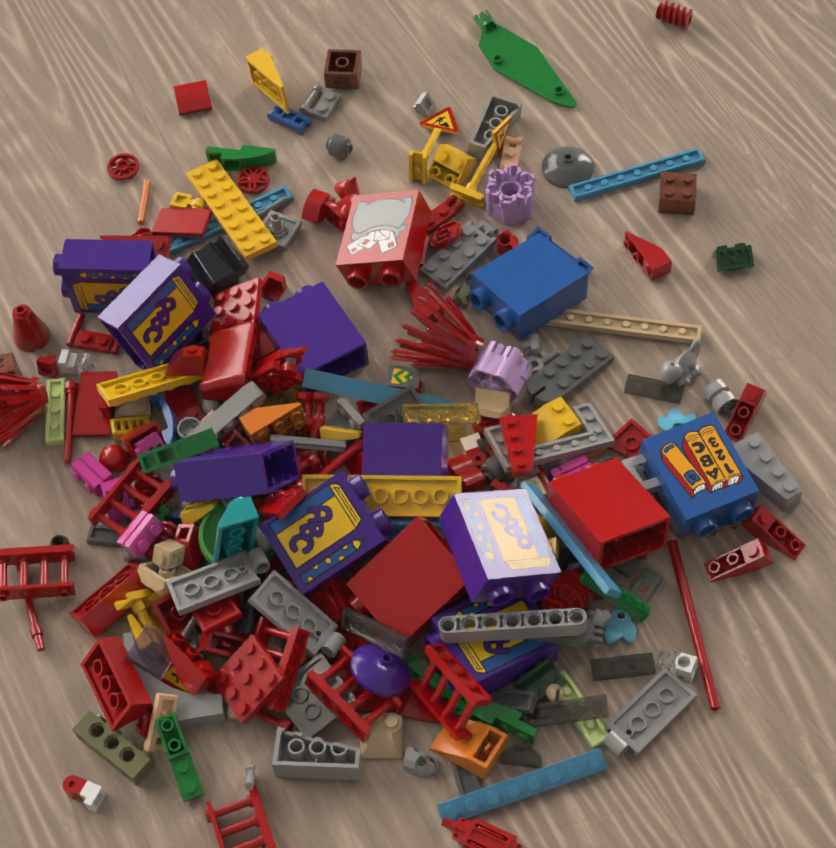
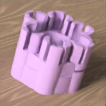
M510 164V173L509 166L504 168V173L501 169H496L495 178L494 170H491L488 173V185L485 189L487 215L505 226L529 220L532 217L533 204L535 202L534 174H530L529 180V172L523 171L521 173V168L517 167V164Z
M490 341L488 347L482 349L467 378V382L474 390H476V387L510 392L512 402L518 397L533 366L532 364L528 365L529 361L522 358L523 354L520 349L514 347L512 350V346H507L505 349V346L501 343L495 349L497 341Z

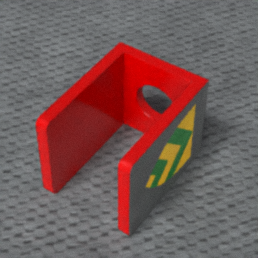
M389 365L385 386L404 389L412 384L415 391L421 393L423 384L422 380H420L421 368Z

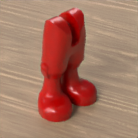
M296 392L295 398L303 403L304 415L307 424L300 429V437L321 439L320 427L324 426L326 422L323 411L325 404L330 399V394ZM314 402H315V406H316V407H315V413H314V416H313V405H314Z

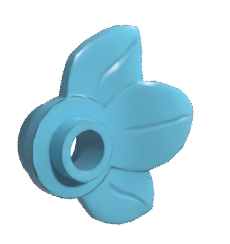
M673 407L667 417H658V425L662 430L666 431L696 419V415L691 413L684 416L676 407Z
M617 607L610 613L611 618L604 622L607 644H612L623 637L627 642L633 643L637 632L636 626L631 621V615ZM624 614L625 618L619 619L617 615Z

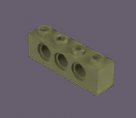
M89 711L72 729L74 734L112 767L138 786L154 768L151 761L152 756L144 749L142 751L136 748L137 744L129 737L127 739L122 737V732L119 729L112 731L110 726L106 724L107 720L99 713L95 715ZM104 732L100 737H95L97 733ZM119 744L117 748L110 749L112 745ZM129 756H134L133 760L126 762Z

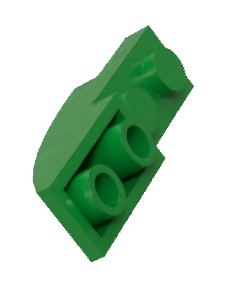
M242 145L240 150L207 146L205 151L208 163L217 159L222 164L224 170L236 171L243 170L245 167H265L277 163L276 150L269 147Z
M209 428L137 456L145 474L218 447L219 444L213 428Z
M459 701L454 711L457 717H461L468 704L467 701ZM490 702L488 706L475 707L469 719L488 724L494 728L498 726L500 731L507 734L510 732L524 743L529 742L534 745L538 738V729L522 722V712L501 704Z
M175 712L154 719L184 803L205 795Z

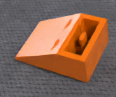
M300 402L255 408L239 418L246 437L251 444L269 443L271 434L287 436L295 430H300L307 424Z
M469 720L465 727L472 733V738L455 741L443 727L429 750L486 780L507 747L508 735L488 724Z

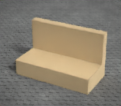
M476 387L475 402L468 405L467 413L496 419L510 414L511 393Z

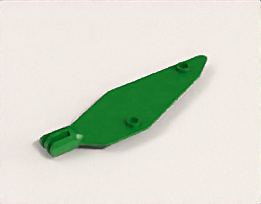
M485 10V13H479V16H474L475 22L482 30L478 47L494 70L552 103L569 108L577 106V102L537 46L498 25L488 10Z

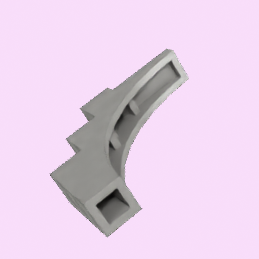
M124 633L125 641L122 642L152 701L148 710H153L156 693L174 694L179 696L175 715L181 729L226 722L225 702L222 694H196L193 696L191 693L174 689L161 682L149 672L141 661L133 633Z

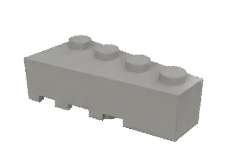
M490 93L469 141L467 154L476 159L483 160L487 150L493 143L492 131L508 116H512L509 131L520 118L523 103Z
M757 432L733 444L756 486L764 493L766 498L782 511L800 503L803 493L802 488Z
M277 727L272 762L275 777L361 781L363 761L360 748L338 742L323 741V738H311L297 731L293 733L285 731V728Z

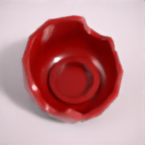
M476 415L475 419L471 418L474 433H479L480 437L485 439L484 428L500 425L499 419L481 415Z
M112 444L102 449L99 454V462L109 472L114 471L119 474L128 467L130 455L120 445Z

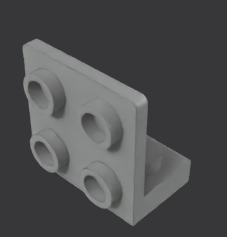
M341 396L336 400L337 411L326 418L324 426L359 430L363 433L366 420ZM358 439L344 440L346 447Z

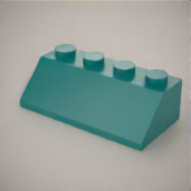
M250 496L235 498L233 501H230L217 525L212 563L243 551L249 554L253 549L259 516Z

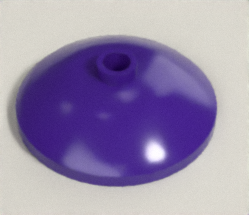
M376 643L365 644L357 648L351 657L350 668L354 678L369 692L379 696L391 697L403 693L408 687L411 680L410 668L406 660L391 647Z

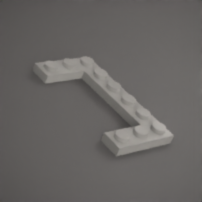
M591 403L574 406L572 412L581 422V427L585 433L535 445L533 466L612 447L615 440ZM500 425L484 428V436L506 473L511 472Z

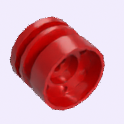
M566 570L562 571L551 585V593L547 598L563 603L564 609L580 608L585 610L593 598V590L580 583V572Z

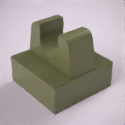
M466 283L460 286L452 297L456 306L459 305L463 308H467L470 305L466 301V298L470 301V286Z

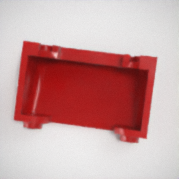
M247 322L219 330L209 337L210 349L203 381H200L199 391L203 393L204 400L227 401L243 386L251 382L249 381V374L254 351H257L260 347L257 323Z

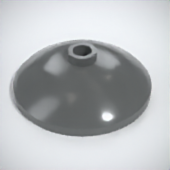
M564 146L553 149L542 161V174L544 178L552 185L560 188H568L569 185L589 180L594 172V163L591 156L577 147Z

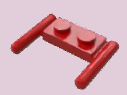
M79 313L66 346L118 355L120 345L112 335L80 330L85 314Z

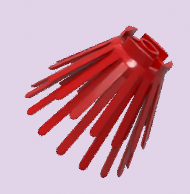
M428 282L431 290L424 287V291L458 327L419 296L418 301L434 314V319L447 330L417 311L410 310L411 315L415 316L416 320L428 326L426 331L430 334L403 324L402 328L407 330L408 335L423 341L416 343L397 338L396 342L401 343L399 345L400 348L420 353L393 349L391 353L395 354L390 356L389 360L411 362L410 364L413 365L411 367L461 369L467 372L479 355L478 347L482 348L484 339L476 334L449 294L444 299L433 285Z
M0 371V381H4L0 382V388H2L0 389V446L8 440L3 448L10 444L38 415L48 411V408L43 409L44 405L49 403L48 394L44 384H37L35 381L39 379L38 377L26 378Z

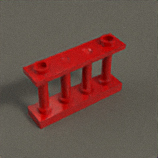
M137 458L128 465L126 472L97 507L90 511L87 519L94 528L101 522L119 534V540L140 513L134 512L118 501L124 492L144 504L140 512L145 511L155 516L159 512L157 510L160 505H165L176 491L172 488L171 479L167 478L164 482H159L147 473L144 474ZM136 477L157 489L152 497L148 498L130 486ZM114 507L132 519L127 527L123 528L105 515Z
M74 544L0 549V601L45 597L65 598L76 595L74 582H69L68 563L75 561ZM60 562V583H48V564ZM29 564H40V584L28 585ZM20 565L19 585L7 586V566Z
M260 616L254 635L259 638L272 658L281 660L279 668L288 679L267 702L266 708L285 713L311 632L292 626L290 632L274 627L270 620ZM271 635L287 640L284 652L268 648Z
M443 643L428 644L424 652L428 655L431 662L422 680L409 681L408 686L455 741L471 739L473 735L465 727L475 707L488 706L492 698ZM438 667L442 671L443 676L434 691L429 683ZM450 681L454 685L455 690L446 705L441 697ZM463 695L468 704L459 719L453 711Z
M343 645L338 656L340 660L322 674H317L314 670L310 671L306 676L305 685L364 743L370 736L372 730L370 725L389 709L393 713L398 714L402 702L398 695L385 697L366 690L352 703H346L341 698V695L357 683L354 676L352 675L336 689H332L326 682L345 666L351 670L350 661L354 652L350 649L348 650ZM376 695L383 704L366 718H361L356 713V710Z
M256 784L249 791L250 795H247L245 799L214 809L211 801L206 802L208 810H205V815L208 823L212 822L220 848H225L224 837L254 826L261 828L262 834L258 835L259 838L231 848H258L260 846L262 848H277ZM246 807H254L256 814L252 815L253 818L222 829L219 828L218 817Z

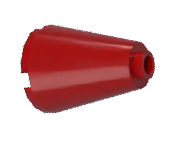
M20 304L16 306L12 311L13 340L17 348L25 352H33L37 348L39 350L42 349L50 339L49 328L28 305Z

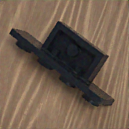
M265 573L257 574L261 584L266 579L264 577ZM260 585L247 589L243 593L239 609L243 618L236 621L234 635L236 636L250 634L254 619L259 621L260 616L266 618L248 602Z

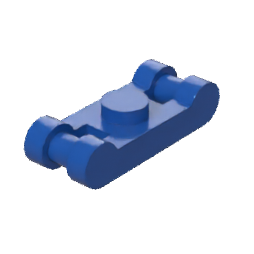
M276 105L274 110L267 114V118L270 121H276L294 130L299 135H302L305 132V128L312 124L309 117L292 109L287 114L279 105Z

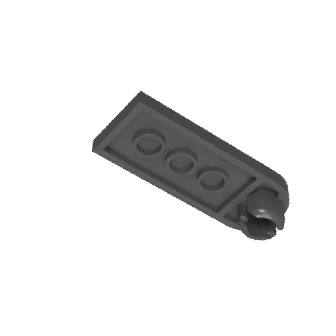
M586 335L528 379L526 392L529 396L530 405L534 402L533 407L539 409L560 396L563 399L611 364L615 356Z

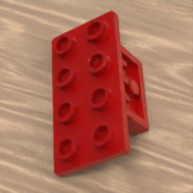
M117 371L81 372L72 430L74 437L110 436V419L113 418L114 406H108L97 391L96 384L118 378Z

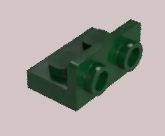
M738 243L734 245L735 247L730 248L727 245L716 247L717 249L712 252V255L715 256L717 272L753 268L754 260L751 245Z
M546 658L538 661L529 672L522 673L515 682V685L520 690L535 691L539 695L536 702L537 705L547 698L545 691L549 685L558 684L562 687L567 682L553 662Z

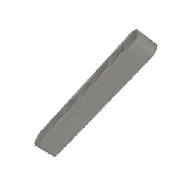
M253 381L247 383L186 437L213 428L218 442L240 423V417L260 406L266 399V394ZM174 463L153 471L164 482L167 478L171 479Z
M580 608L456 615L443 617L440 619L438 627L440 637L445 643L582 635L587 630V615Z

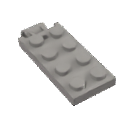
M469 220L462 227L461 236L451 245L439 249L419 269L420 273L447 292L496 244L499 229L487 220H482L477 227L473 226V221Z
M257 547L252 549L249 554L246 551L240 552L166 581L178 614L181 616L260 585L261 581L257 574L268 571L270 563L264 550Z
M275 570L271 572L248 600L253 607L279 629L290 632L292 626L311 632L305 652L312 658L317 655L320 649L327 657L334 658L340 651V648L346 643L345 637L335 632L338 625Z
M665 667L606 724L605 729L611 731L605 736L602 743L618 758L629 747L634 751L633 755L637 757L697 698V694Z

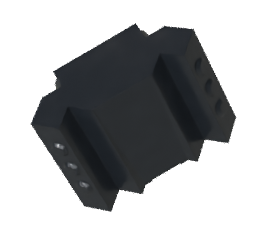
M220 235L217 241H210L198 251L191 252L188 259L183 258L194 270V273L190 276L191 280L194 283L199 282L206 287L213 298H215V293L238 284L239 277L243 276L249 268V265L227 235Z

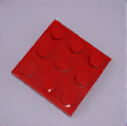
M259 277L215 293L213 310L216 315L212 318L211 336L216 331L247 322L257 323L258 326V313L260 312L263 281Z
M251 634L217 671L218 674L213 682L240 723L246 725L288 679L259 638Z

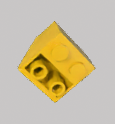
M440 144L429 168L428 177L448 188L451 183L461 186L471 175L477 159L449 144Z

